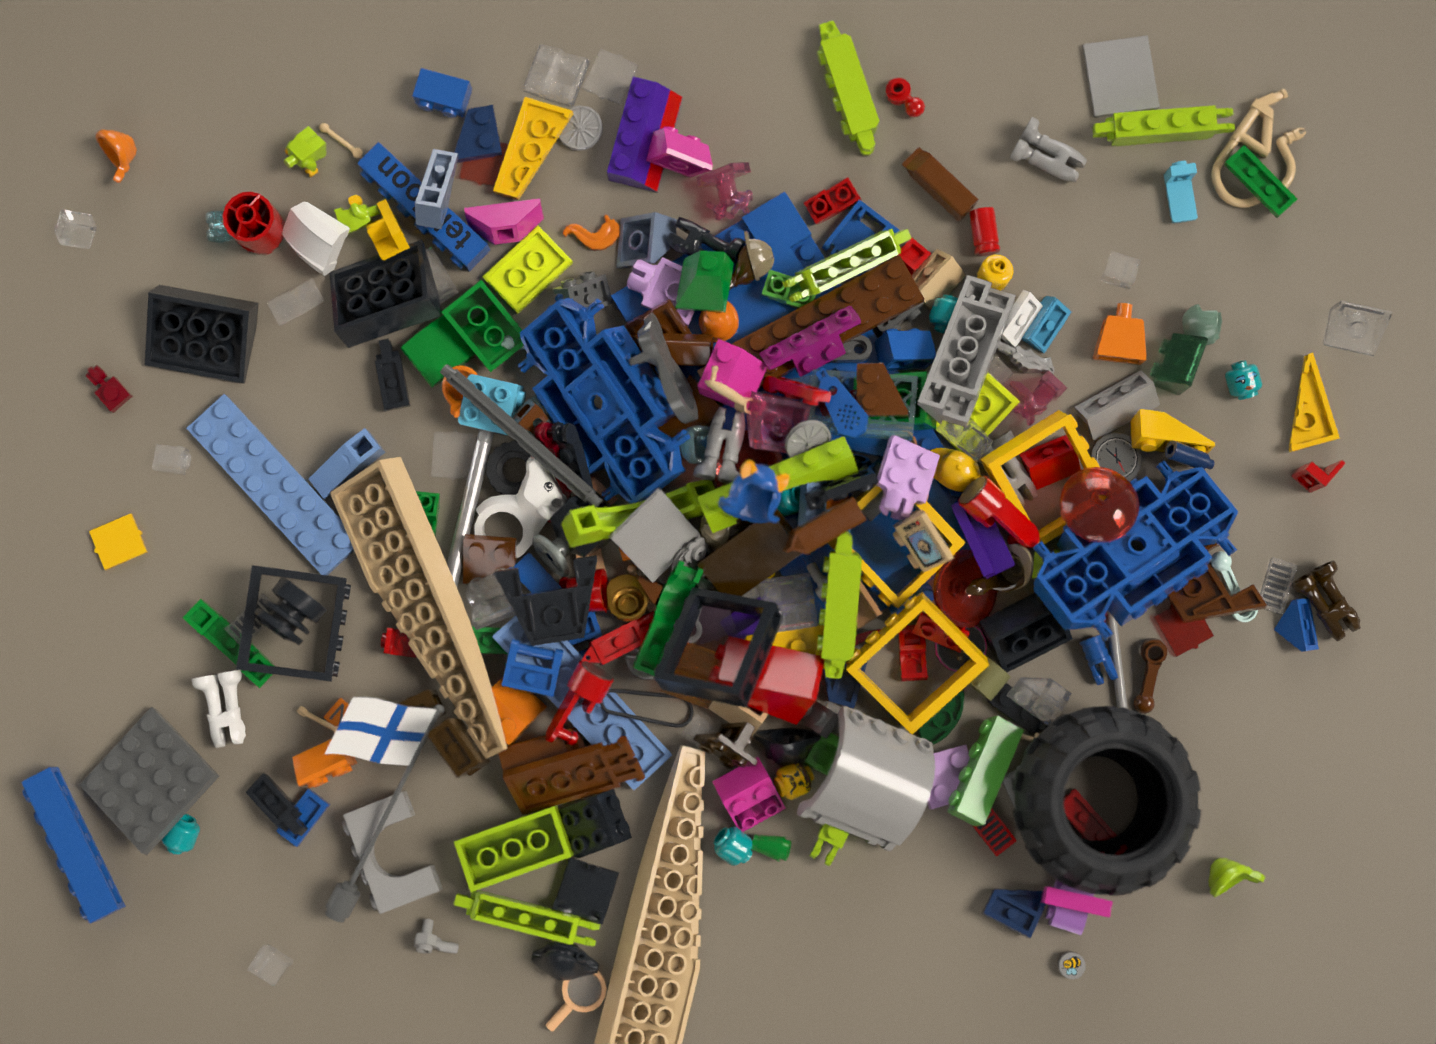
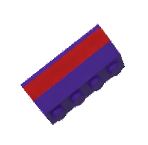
M632 77L607 169L609 181L658 192L664 167L648 162L646 158L653 132L666 126L675 128L683 98L681 95L658 82Z

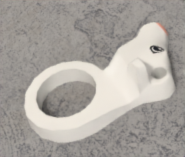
M530 456L526 462V475L516 495L492 496L484 500L476 508L479 516L474 525L475 535L486 536L484 524L491 514L508 512L515 515L523 527V537L516 548V558H519L533 544V537L539 534L545 523L550 520L568 499L562 493L553 474L535 458Z

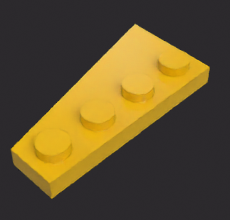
M524 98L493 189L495 194L519 201L573 116L572 110L531 98Z

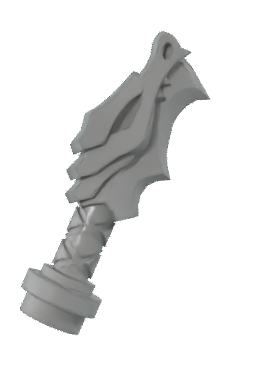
M1000 339L996 350L1010 356V362H1013L1014 366H1018L1019 371L1024 373L1043 372L1048 376L1054 375L1055 366H1052L1051 356L1049 358H1041L1031 348L1027 350L1022 349L1020 346L1014 348Z

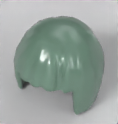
M1199 304L1190 307L1182 318L1183 331L1187 340L1196 345L1207 346L1214 344L1220 338L1221 312L1217 310L1202 311Z

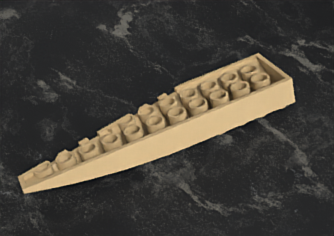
M395 457L379 460L331 491V497L370 588L383 599L382 606L387 612L391 611L397 620L395 625L401 633L404 632L410 640L409 646L432 679L436 678L441 686L439 690L444 698L449 697L456 708L454 713L459 719L465 721L468 726L467 732L485 759L490 758L507 749L491 684L471 623L402 458Z
M683 745L679 747L640 863L594 1044H682L700 971L698 947L701 946V935L698 934L699 920L701 919L699 896L702 894L703 851L700 850L701 838H703L701 811H704V800H702V787L705 782L704 751Z

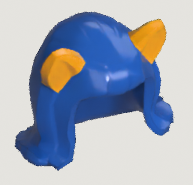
M748 460L742 465L740 473L735 477L729 496L727 498L721 497L718 501V506L725 513L741 518L744 521L777 523L779 518L773 514L780 503L782 491L788 486L789 475L780 474L776 476L775 472L769 467L762 464L755 465L753 461Z

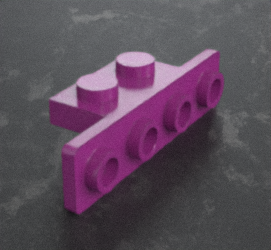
M848 306L791 335L789 338L760 352L759 355L769 370L792 360L796 372L802 377L846 354L839 334L860 324L861 319L852 306Z

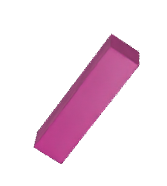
M1044 886L1041 903L1110 918L1113 901Z

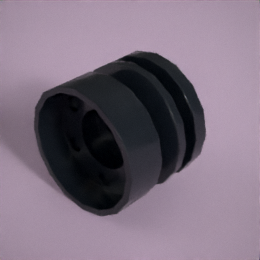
M282 576L272 589V592L279 598V601L274 603L264 599L262 602L272 610L266 613L258 607L254 613L259 616L267 628L279 637L296 643L299 646L303 640L294 632L299 629L308 635L310 632L302 622L307 619L317 624L327 609Z

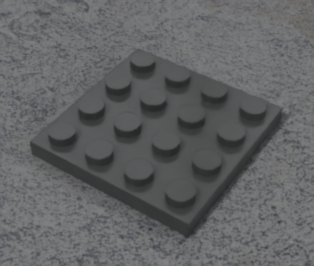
M151 707L80 783V786L142 854L148 855L218 779L219 775L161 713Z

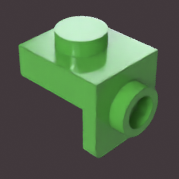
M832 733L829 734L827 739L821 736V739L813 744L804 763L824 775H828L836 756L839 737Z

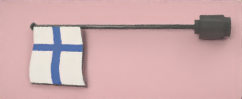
M360 696L352 698L325 754L350 755L381 764L407 765V768L351 880L336 884L325 906L327 909L325 915L328 918L343 923L346 918L350 917L361 895L357 890L358 886L354 883L428 738L427 733L432 730L440 712H444L442 705H436L434 708L411 707L375 697Z

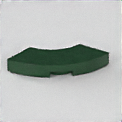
M964 689L918 729L919 738H924L931 742L932 745H935L952 732L960 720L964 709Z

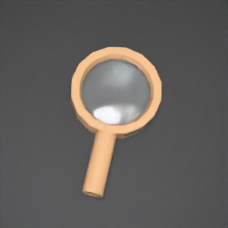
M600 971L592 975L563 981L562 994L565 1003L545 1024L550 1031L553 1032L572 1010L585 1013L595 1010L602 1004L606 997L607 985Z

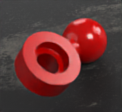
M894 78L887 83L886 97L890 103L894 105L905 104V111L911 117H919L923 114L925 103L919 97H911V86L907 80ZM901 87L902 91L895 92L894 88Z

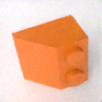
M501 678L491 688L505 741L508 745H512L547 706L532 692L502 686L503 678Z

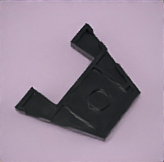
M597 555L573 559L577 586L523 594L518 568L494 572L532 646L584 638Z

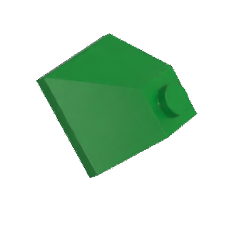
M699 251L684 259L675 304L676 309L725 313L734 263L725 252Z

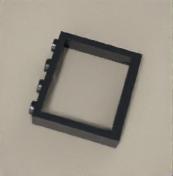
M252 565L236 669L332 682V676L338 677L340 664L339 661H335L336 651H341L343 636L339 635L340 625L345 626L347 610H342L344 599L349 600L351 585L346 584L347 578ZM262 575L280 578L283 576L288 579L338 585L325 673L249 663L256 617L254 612L257 609Z
M692 587L689 596L684 600L680 617L675 621L671 638L665 644L661 661L655 667L653 678L664 691L747 708L784 615L775 602ZM703 606L760 616L732 686L674 674Z

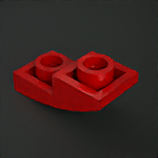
M847 177L827 191L824 189L804 202V205L816 225L845 211L855 205L859 199H862L851 180Z

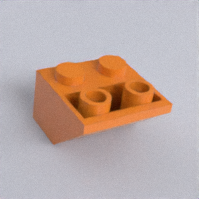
M330 739L292 757L299 787L317 788L329 782L327 777L331 775L333 777H340L353 771L351 766L357 764L356 758L344 754H325L332 740Z

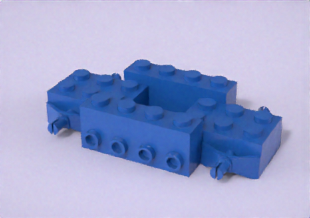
M560 299L520 332L522 343L527 352V358L518 364V368H521L520 371L526 373L527 370L535 365L548 375L532 389L537 395L538 402L545 407L550 415L553 424L555 422L571 423L577 428L576 431H578L579 439L582 442L589 473L606 469L611 486L602 492V496H605L604 499L609 501L616 494H620L630 504L644 501L658 488L661 490L686 471L682 466L679 447L690 439V435H686L688 432L682 430L672 438L657 428L672 419L675 413L668 403L659 378L649 363L630 365L629 359L642 352L624 325L604 329L596 335L593 317L604 308V305L600 304L602 302L596 299L588 307H584L573 299ZM596 395L602 399L603 405L601 409L595 406L594 398Z
M1164 460L1156 466L1166 478V483L1161 493L1147 476L1140 481L1136 478L1124 487L1125 491L1120 494L1114 492L1104 500L1105 504L1099 508L1095 505L1083 514L1084 518L1078 522L1076 519H1073L1063 527L1064 532L1057 543L1062 552L1050 553L1042 541L1033 547L1043 562L1033 583L1035 585L1033 590L1065 631L1067 629L1093 627L1106 640L1114 634L1104 622L1107 610L1121 627L1130 620H1136L1141 617L1152 605L1157 606L1168 597L1167 595L1173 591L1177 592L1182 589L1192 578H1198L1209 569L1207 565L1213 557L1203 545L1217 543L1226 552L1227 556L1237 551V548L1228 539V532L1238 514V510L1202 467L1173 472ZM1131 541H1140L1144 546V550L1135 551L1131 547Z

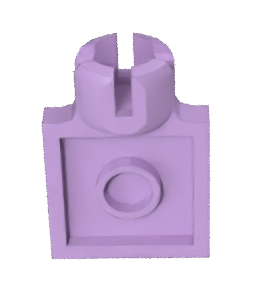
M663 257L658 265L637 260L627 279V287L641 293L643 296L641 306L652 309L668 299L671 300L675 307L682 266ZM676 309L688 326L695 311Z
M891 436L878 473V483H875L876 486L883 490L880 511L886 516L889 511H892L891 518L904 520L911 516L914 503L920 505L926 503L940 455L898 436Z
M966 744L934 753L935 776L927 803L929 809L948 805L950 795L954 790H957L960 783L958 779L959 774L967 766L970 759Z

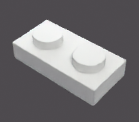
M1025 290L1021 292L1011 309L1001 338L1012 347L1018 345L1043 307L1031 292Z

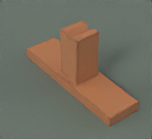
M593 476L591 478L593 489L602 496V492L607 488ZM614 496L607 502L612 506L618 499Z

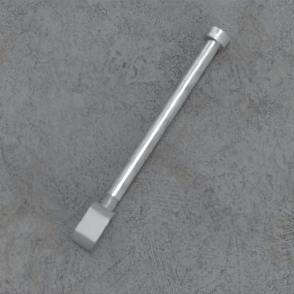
M479 429L447 561L456 587L458 586L463 565V538L465 534L470 535L494 436V432Z

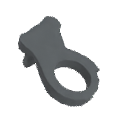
M651 312L644 317V326L638 331V341L642 348V353L629 359L630 365L648 362L655 365L668 403L678 419L685 424L697 420L698 409L692 393L693 390L684 373L673 360L664 339L661 325L654 313Z

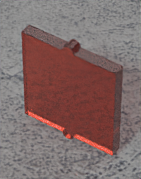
M500 142L502 155L463 162L460 179L477 182L480 186L482 184L495 186L509 144Z
M1172 604L1169 606V609L1154 617L1176 657L1192 648L1197 649L1199 644L1214 636L1205 619L1183 623Z

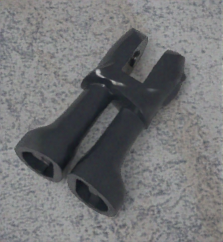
M682 217L677 219L675 225L683 232L689 234L686 240L674 233H669L665 239L673 250L685 253L688 256L699 251H705L701 248L703 243L716 252H725L733 263L737 262L738 255L746 243L741 238H735L731 242L721 240L710 234V230Z

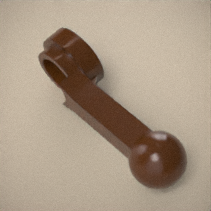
M1156 638L1147 639L1140 647V655L1146 662V669L1140 694L1134 699V707L1142 714L1150 713L1154 709L1153 692L1158 670L1166 659L1168 652L1166 645ZM1153 646L1161 648V654L1156 659L1148 657V651Z

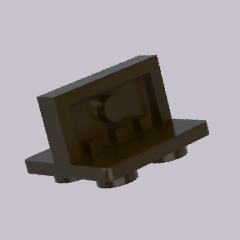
M748 722L724 723L721 725L718 733L695 734L693 740L700 744L699 748L702 751L717 756L719 758L718 761L725 767L745 768V766H756L758 760L743 750L750 744L752 740L751 735L755 729Z

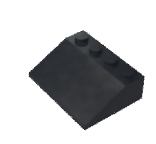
M422 239L408 244L410 248L386 260H381L380 256L376 255L329 273L334 332L348 348L441 316L439 294Z
M159 284L148 292L145 365L244 384L257 328L258 303Z

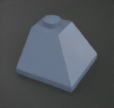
M656 212L621 218L616 268L633 267L637 260H643L649 264H654L671 249L665 239L669 233L677 234V226L675 225L677 219Z

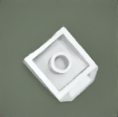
M302 202L290 209L282 235L303 261L325 276L335 269L336 260L350 228L310 203Z

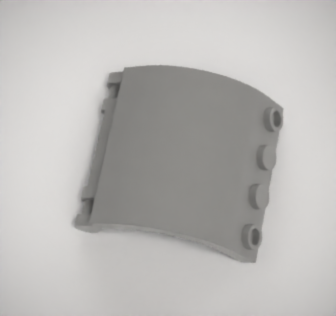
M843 706L838 712L840 735L832 767L814 796L800 803L797 814L803 818L811 817L814 822L821 825L824 823L864 838L866 843L871 845L878 844L882 849L891 851L896 845H901L913 831L928 803L935 776L933 745L924 738H919L907 733L903 729L895 728L879 719L862 714L858 710Z

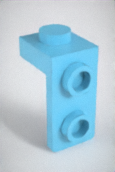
M1187 161L1172 163V166L1164 174L1171 222L1195 221L1198 216L1191 179L1197 173L1196 163L1187 164Z

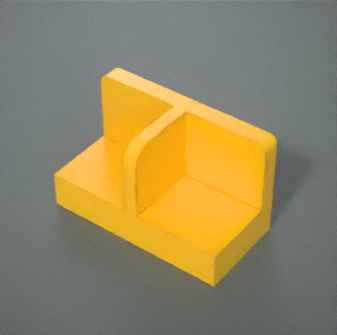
M384 199L377 203L383 217L366 226L367 232L381 260H386L410 248L387 200Z

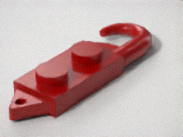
M654 611L591 641L581 661L599 664L601 667L640 647L648 631L649 624H651Z

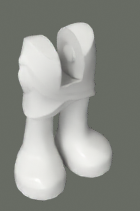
M241 670L192 679L194 688L202 690L206 696L209 714L206 715L215 748L226 745L224 727L229 726L233 744H242L246 736V728L241 720L237 698V685L242 678ZM219 682L223 688L226 711L223 713L220 703Z

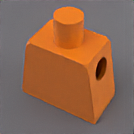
M1118 303L1116 316L1108 315L1103 320L1093 354L1094 360L1141 365L1146 361L1144 321L1131 318L1132 304Z

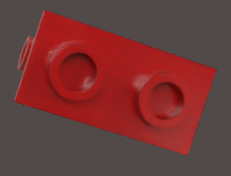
M920 612L912 633L961 653L962 649L927 613ZM954 624L968 638L969 631L965 630V626L962 627Z

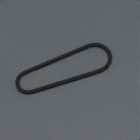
M609 689L607 694L623 693L681 699L687 703L690 710L689 718L682 724L612 711L605 707L603 701L600 703L602 710L608 714L675 728L688 725L694 714L691 702L686 697L677 694Z

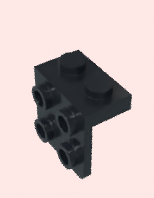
M614 789L559 810L574 857L577 859L632 838L629 825L620 806V800L616 796Z

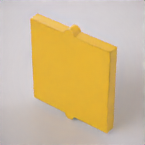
M131 513L89 531L96 547L94 552L98 553L104 570L148 553L141 537L142 531L138 530Z

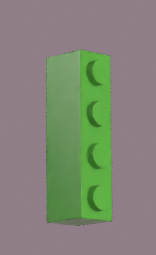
M999 716L989 717L982 722L979 727L980 736L978 741L972 745L969 751V762L959 774L958 779L960 783L957 790H954L949 797L948 804L950 806L947 811L948 813L973 826L985 824L1024 732L1023 729Z

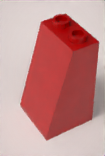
M729 636L723 645L719 644L714 656L717 659V664L712 667L709 680L713 683L732 686L750 640ZM772 645L748 706L797 725L816 701L824 659L820 655Z

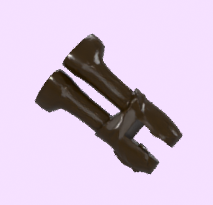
M1332 560L1310 571L1311 573L1301 576L1291 585L1297 593H1303L1318 612L1316 615L1322 621L1328 633L1338 642L1346 637L1338 620L1342 619L1352 632L1361 629V620L1357 612L1349 606L1345 596L1340 593L1334 582L1333 576L1337 572L1338 566ZM1316 581L1332 602L1329 606L1320 594Z

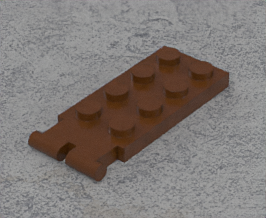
M621 736L617 739V742L605 746L600 742L503 771V779L522 815L621 787V782L631 779L642 781L645 778V774L638 759L635 758V753L626 736Z

